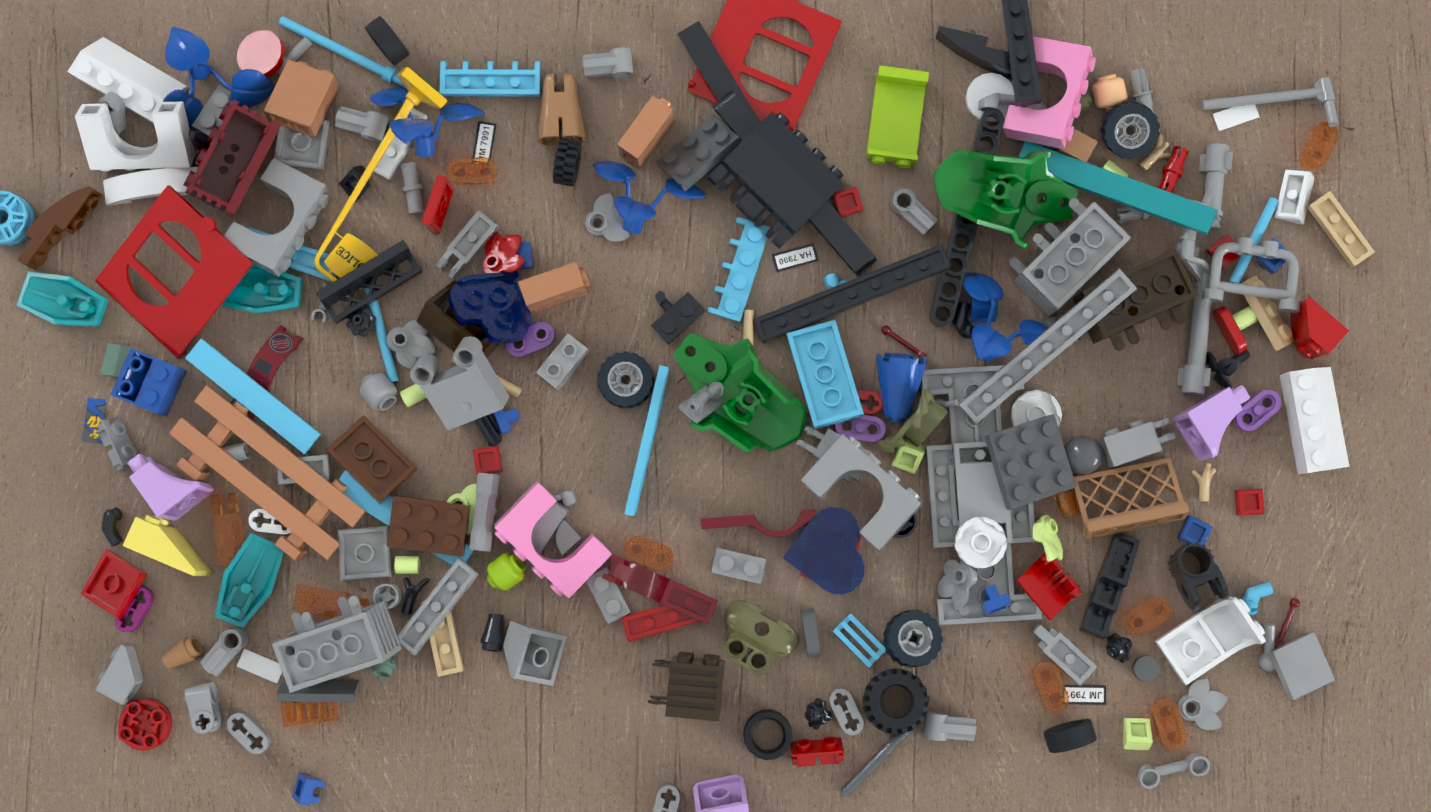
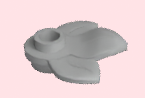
M607 193L598 197L594 202L593 211L587 215L585 220L588 232L596 236L603 235L612 242L623 241L630 236L629 232L622 228L623 219L615 208L612 195ZM597 219L603 222L602 226L598 228L593 225Z
M417 320L409 321L404 327L393 328L389 331L386 338L388 347L396 353L398 363L409 369L413 368L417 358L421 355H433L436 353L433 342L425 336L428 331L418 324ZM395 336H403L404 342L402 344L396 343Z
M952 559L943 565L945 576L940 579L937 591L940 597H951L954 609L958 611L969 600V588L976 584L977 572L970 565L960 564L957 560Z
M1199 679L1190 685L1187 695L1179 700L1177 710L1183 719L1194 721L1199 728L1216 730L1222 727V723L1215 713L1223 708L1228 701V697L1220 692L1210 690L1208 679ZM1188 703H1192L1194 706L1191 712L1186 710Z

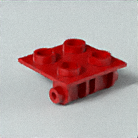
M1044 553L1016 581L1051 621L1072 598L1075 599L1082 592L1079 590L1080 586L1072 578L1067 579L1070 576L1069 573L1062 574L1065 568L1058 569L1061 565L1056 559L1048 562Z

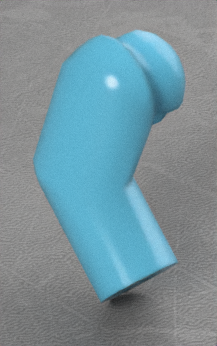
M1269 582L1250 587L1245 591L1242 600L1250 609L1249 615H1254L1258 612L1259 609L1257 607L1261 597L1273 594V588Z

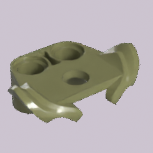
M928 389L922 390V397L919 400L917 409L896 434L885 438V440L878 441V447L884 452L893 453L895 447L905 446V440L902 438L903 434L919 446L945 417L948 411L934 400L932 393Z
M734 600L729 605L725 617L730 630L724 649L730 659L754 673H763L777 657L789 656L796 649L800 638L784 620L779 619L776 622L761 613L762 607L746 601ZM763 621L769 625V632L767 634L760 635L756 632L755 625L758 622ZM731 642H741L744 649L735 650L732 648ZM761 654L765 657L766 662L759 664L754 661L753 656Z

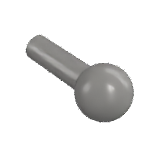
M305 36L286 56H283L282 60L284 62L282 67L276 73L281 75L287 61L295 62L313 44L312 41Z
M1265 623L1264 638L1266 642H1264V653L1260 655L1258 662L1261 669L1266 672H1273L1276 669L1268 652L1275 649V624Z

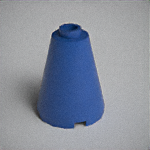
M880 353L876 354L884 416L889 417L890 422L903 423L904 418L910 417L927 364V357L920 356L919 361V359H913L914 355L885 353V358Z

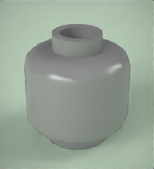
M369 374L363 378L359 394L372 410L385 411L395 404L397 389L385 374Z

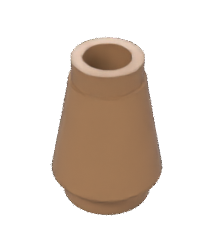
M184 637L162 656V661L168 669L199 659V655L203 653V647L196 637Z

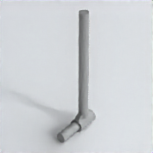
M1329 77L1318 79L1313 88L1201 101L1202 110L1316 98V101L1324 106L1328 126L1334 127L1339 124L1334 105L1336 100Z

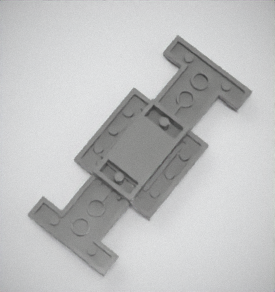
M1004 365L925 370L921 380V391L928 389L933 396L947 395V401L958 399L960 403ZM1024 384L1016 391L1024 390ZM1000 404L977 424L960 405L948 407L951 444L926 446L933 548L955 547L954 537L958 528L965 521L974 517H987L996 521L1003 528L1007 548L1003 558L997 564L987 568H975L977 582L973 587L969 588V600L963 608L958 611L955 610L951 598L936 599L938 625L1042 619L1041 610L1028 594H1014L1011 543L1036 542L1033 539V525L1035 521L1033 502L1014 509H1006L985 440V435L1002 430ZM954 470H955V473H956V487H957V501H958L959 521L957 520V506H956V492H955ZM959 558V563H960V564L964 563V562ZM995 584L1000 596L1008 594L1011 604L1008 608L985 616L981 608L982 603L987 601L983 591L986 587Z

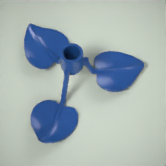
M177 27L171 28L165 47V59L168 65L176 70H189L190 91L187 95L182 90H174L164 98L163 102L183 101L189 125L195 122L203 109L202 102L193 97L196 79L204 80L209 74H212L227 89L232 90L230 94L231 101H238V106L241 107L243 105L247 107L258 105L272 93L274 83L263 73L254 69H244L237 72L232 78L233 85H230L214 70V67L208 65L207 60L209 59L210 51L205 41L187 30Z
M399 87L383 89L370 95V100L381 106L396 105L398 103L403 105L408 90ZM453 103L440 108L441 114L437 118L434 132H431L434 124L430 120H413L411 112L408 118L392 121L390 128L394 135L405 145L414 139L416 156L430 157L435 154L434 140L439 139L438 132L444 119L458 121L478 115H485V112L470 104Z
M613 161L593 164L595 171L603 178L617 182L623 181L625 183L626 197H616L614 205L623 219L622 228L629 233H641L644 221L655 216L654 208L667 192H671L676 197L686 199L707 198L705 193L695 184L684 191L669 178L665 181L666 186L650 206L630 198L631 183L629 179H635L636 177L635 172L630 167Z
M981 273L965 274L963 284L969 295L979 301L990 302L986 324H977L972 329V343L978 360L992 361L995 357L1006 356L1012 349L1010 342L1016 337L1022 336V341L1029 345L1048 329L1038 321L1023 320L1019 325L1020 330H1017L1008 338L997 330L994 331L990 326L996 306L995 300H1001L1004 296L1002 287L997 281Z

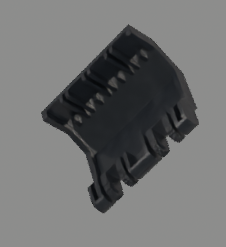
M773 111L743 139L707 179L716 186L730 172L731 174L721 183L718 189L721 192L726 190L736 178L743 186L738 191H735L729 200L732 203L736 202L748 190L749 192L738 202L736 207L750 221L766 208L767 210L754 222V225L758 228L772 214L778 222L767 231L765 236L770 239L784 226L785 228L771 241L780 249L844 184V181L841 179L844 174L835 165L830 168L824 162L826 156L816 147L812 150L806 144L808 139L801 131L797 130L794 132L788 126L790 121L781 112L776 114Z

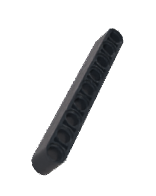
M732 90L712 106L726 125L740 137L741 141L760 123ZM828 201L810 217V223L857 277L877 261L874 254Z
M989 108L984 111L977 125L971 151L996 154L1004 124V115L999 109ZM985 118H995L997 126H988ZM982 140L989 142L991 150H982L979 142ZM957 213L954 215L945 252L949 261L954 260L960 264V271L952 272L949 269L939 274L929 313L930 322L936 327L947 326L955 316L978 226L975 222L964 223ZM957 236L963 237L967 243L966 247H957L954 238ZM942 286H952L954 295L951 297L945 296L942 292ZM937 309L946 310L948 313L946 321H940L936 318Z

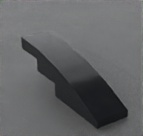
M939 26L935 38L955 54L982 69L1000 74L1012 80L1007 51L986 47L988 40L986 36Z
M1121 532L1114 533L1089 598L1080 631L1102 640L1107 637L1113 614L1118 609L1123 588L1128 584L1140 543L1139 539Z

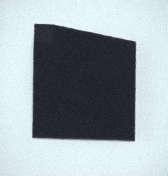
M362 165L353 167L339 183L349 197L365 171ZM369 180L365 184L364 188L362 189L361 193L359 194L355 202H357L360 199V197L366 192V190L370 187Z

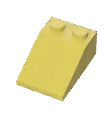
M147 514L145 518L135 517L123 544L124 547L192 576H210V568L175 527L168 525V519L157 518L156 515L151 516Z

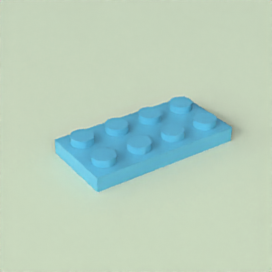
M832 320L786 333L814 429L863 416L864 413L836 321Z

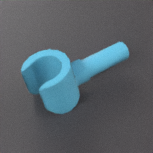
M837 273L824 277L827 289L850 281H839Z

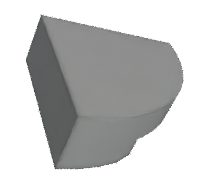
M565 519L559 525L556 533L557 547L562 555L567 553L582 539Z

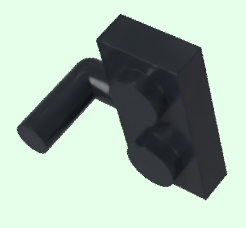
M659 291L656 293L655 298L665 313L651 327L669 345L705 312V309L689 292L672 305L666 298L665 293Z

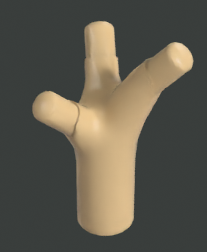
M1159 135L1152 152L1139 164L1144 171H1147L1159 159L1170 158V153H1163L1169 146L1168 142L1163 144V135Z
M1206 463L1202 476L1196 470L1192 471V474L1199 483V501H1209L1210 482L1216 472L1215 468L1210 470V463Z

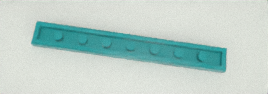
M1025 141L1018 156L1025 157L1030 151H1050L1052 156L1046 157L1048 171L1064 183L1206 236L1218 213V210L1031 142Z

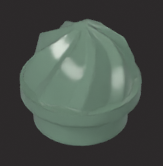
M393 656L382 663L371 666V674L380 678H391L392 672L396 671V663Z

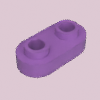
M538 322L511 334L506 341V348L516 358L526 357L551 346L555 340V331L550 324ZM541 330L546 331V337L543 339L537 336ZM517 340L523 341V346L520 349L514 347V343Z
M1264 390L1253 396L1242 405L1243 410L1234 417L1236 427L1241 431L1248 432L1261 426L1279 411L1281 407L1279 394L1273 390ZM1263 399H1267L1269 402L1267 408L1262 405ZM1245 414L1250 418L1248 424L1243 421Z
M868 415L847 420L852 425L849 431L843 429V422L834 424L835 431L839 435L843 434L846 438L852 436L858 441L865 442L879 441L884 436L886 430L885 424L880 418ZM870 425L875 426L877 429L873 435L867 431Z

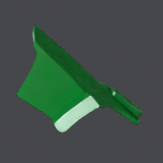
M957 149L940 164L933 174L935 190L943 208L964 216L977 224L1006 232L1016 244L1027 249L1028 244L1023 239L1033 225L1051 221H1065L1072 217L1073 210L1069 207L1068 203L1073 198L1077 199L1078 191L1048 171L1046 157H1051L1052 152L1046 150L1030 151L1025 157ZM1041 193L1042 196H1045V199L1037 201V195ZM1063 198L1064 203L1060 206L1059 202Z
M691 333L675 351L674 359L694 388L693 395L704 386L709 387L712 382H720L724 386L723 394L720 398L725 402L698 424L691 419L690 426L700 431L713 429L746 453L759 448L767 451L777 450L801 437L806 422V405L758 362L756 349L748 338L728 346ZM689 346L695 348L696 353L694 355L688 352ZM707 362H713L716 366L715 370H710Z

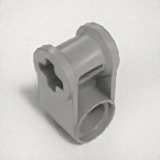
M214 682L185 689V701L189 709L191 726L195 732L200 734L215 732L222 725L218 701L219 696ZM209 718L210 723L205 725L204 720Z

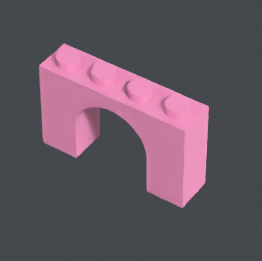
M1033 36L1037 71L1061 77L1067 83V90L1062 100L1048 109L1035 110L1010 105L1003 124V130L1006 138L1065 149L1066 142L1072 139L1074 132L1072 123L1074 118L1079 117L1081 103L1079 101L1081 95H1085L1087 92L1088 80L1086 79L1088 73L1094 70L1096 57H1093L1090 46Z
M536 481L494 524V528L497 530L494 534L504 544L509 541L515 547L513 552L523 562L528 559L534 565L531 569L541 579L546 576L552 582L550 587L560 597L564 594L570 598L612 553L592 533L567 557L550 559L538 553L531 541L533 527L557 500L541 483Z

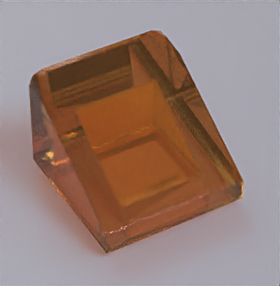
M1072 489L1055 494L1054 498L1063 518H1070L1079 513Z

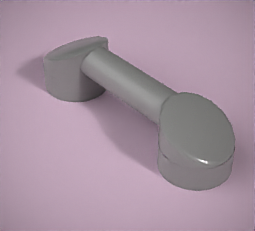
M994 93L979 100L978 110L998 109L999 104L1015 106L1014 95ZM1042 102L1040 104L1022 106L1035 110L1047 109Z
M1190 753L1181 761L1156 767L1145 764L1139 769L1137 778L1144 788L1152 789L1159 784L1160 776L1189 770L1198 777L1204 776L1210 770V762L1202 754Z

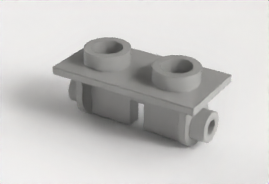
M712 382L709 387L704 386L680 404L678 408L698 424L725 402L720 398L723 394V384Z
M120 417L101 420L97 432L105 448L111 445L113 447L112 450L107 452L113 468H117L118 472L128 468L127 463L137 455L136 450Z

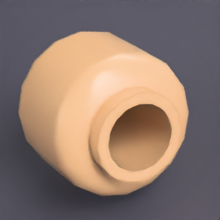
M1116 73L1096 78L1097 82L1092 85L1096 107L1105 108L1107 112L1113 106L1127 101L1128 96L1123 78L1117 77Z

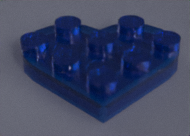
M518 270L513 273L494 272L468 275L460 278L450 291L449 306L453 314L456 315L457 321L462 324H480L488 340L492 343H514L525 338L531 324V313L525 304L518 281H521Z
M829 507L817 513L782 557L822 589L832 594L843 595L852 592L860 585L864 577L865 565L862 556L855 549L860 537L858 522L849 511L843 508Z

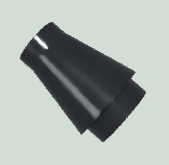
M492 613L488 615L480 641L482 650L502 652L505 641L504 615Z

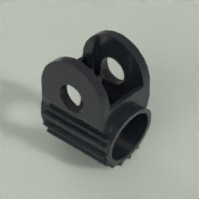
M1189 542L1186 545H1182L1175 550V553L1170 555L1171 560L1168 562L1170 564L1168 570L1172 574L1171 577L1176 579L1177 588L1183 600L1192 611L1199 609V602H1201L1195 588L1207 582L1214 596H1218L1221 599L1228 596L1225 579L1219 567L1213 561L1214 556H1212L1211 550H1208L1205 544L1200 545L1199 542L1195 544ZM1183 552L1192 553L1197 557L1200 563L1198 574H1192L1183 567L1181 563Z

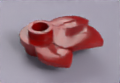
M498 232L494 233L485 245L486 257L482 264L483 270L490 276H500L504 272L513 273L525 263V260L517 255L522 237L511 234L502 238Z

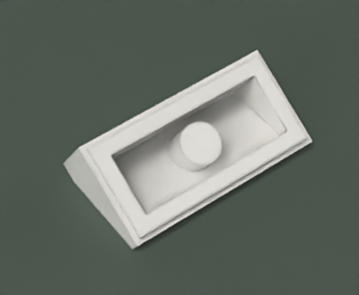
M1285 169L1278 199L1279 203L1274 216L1276 219L1304 224L1314 182V176L1311 172Z

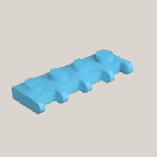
M441 61L440 94L442 96L541 97V61H535V70H519L518 61H513L512 70L494 69L493 61H488V69H469V61H463V69H447V62Z
M737 217L736 223L744 226L741 239L739 241L730 238L729 244L738 248L733 263L723 262L721 266L723 269L730 270L725 288L714 287L715 292L722 294L718 309L708 307L707 313L740 323L767 241L765 235L770 227L761 225L757 228L753 221Z

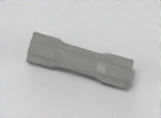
M478 473L470 550L491 552L495 503L500 475Z

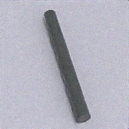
M912 731L905 734H895L851 778L841 791L849 797Z

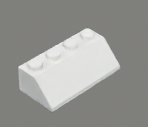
M104 37L82 49L67 71L103 95L108 92L116 93L122 98L125 108L153 124L152 112L157 103L163 102L164 98L174 90L179 89L186 92L188 89L183 83Z
M1331 367L1304 369L1279 375L1297 473L1305 474L1349 467Z

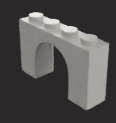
M273 158L260 179L266 188L293 202L294 214L290 224L277 234L261 235L233 221L225 237L244 253L254 265L280 277L281 273L289 268L294 252L302 247L304 236L308 229H312L316 224L317 215L321 208L327 206L331 193L325 184Z
M842 434L802 478L801 482L822 500L843 477L849 474L862 473L875 479L882 489L883 503L876 515L859 534L880 552L921 507V503L918 501L920 496L910 487L905 490L899 484L900 478L891 470L886 473L879 467L881 462L873 454L869 453L866 455L860 450L862 445L852 436L846 438Z

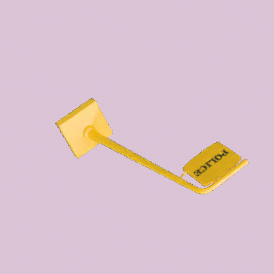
M409 67L403 68L396 76L408 90V93L406 94L404 104L394 120L407 118L414 105L418 106L420 102L434 109H440L448 101ZM391 128L387 131L315 256V267L332 282L336 281L337 278L331 275V272L341 278L378 255L354 235L346 233L342 237L336 231L395 138ZM337 234L342 239L324 260L330 269L328 272L320 265L319 260L333 236Z

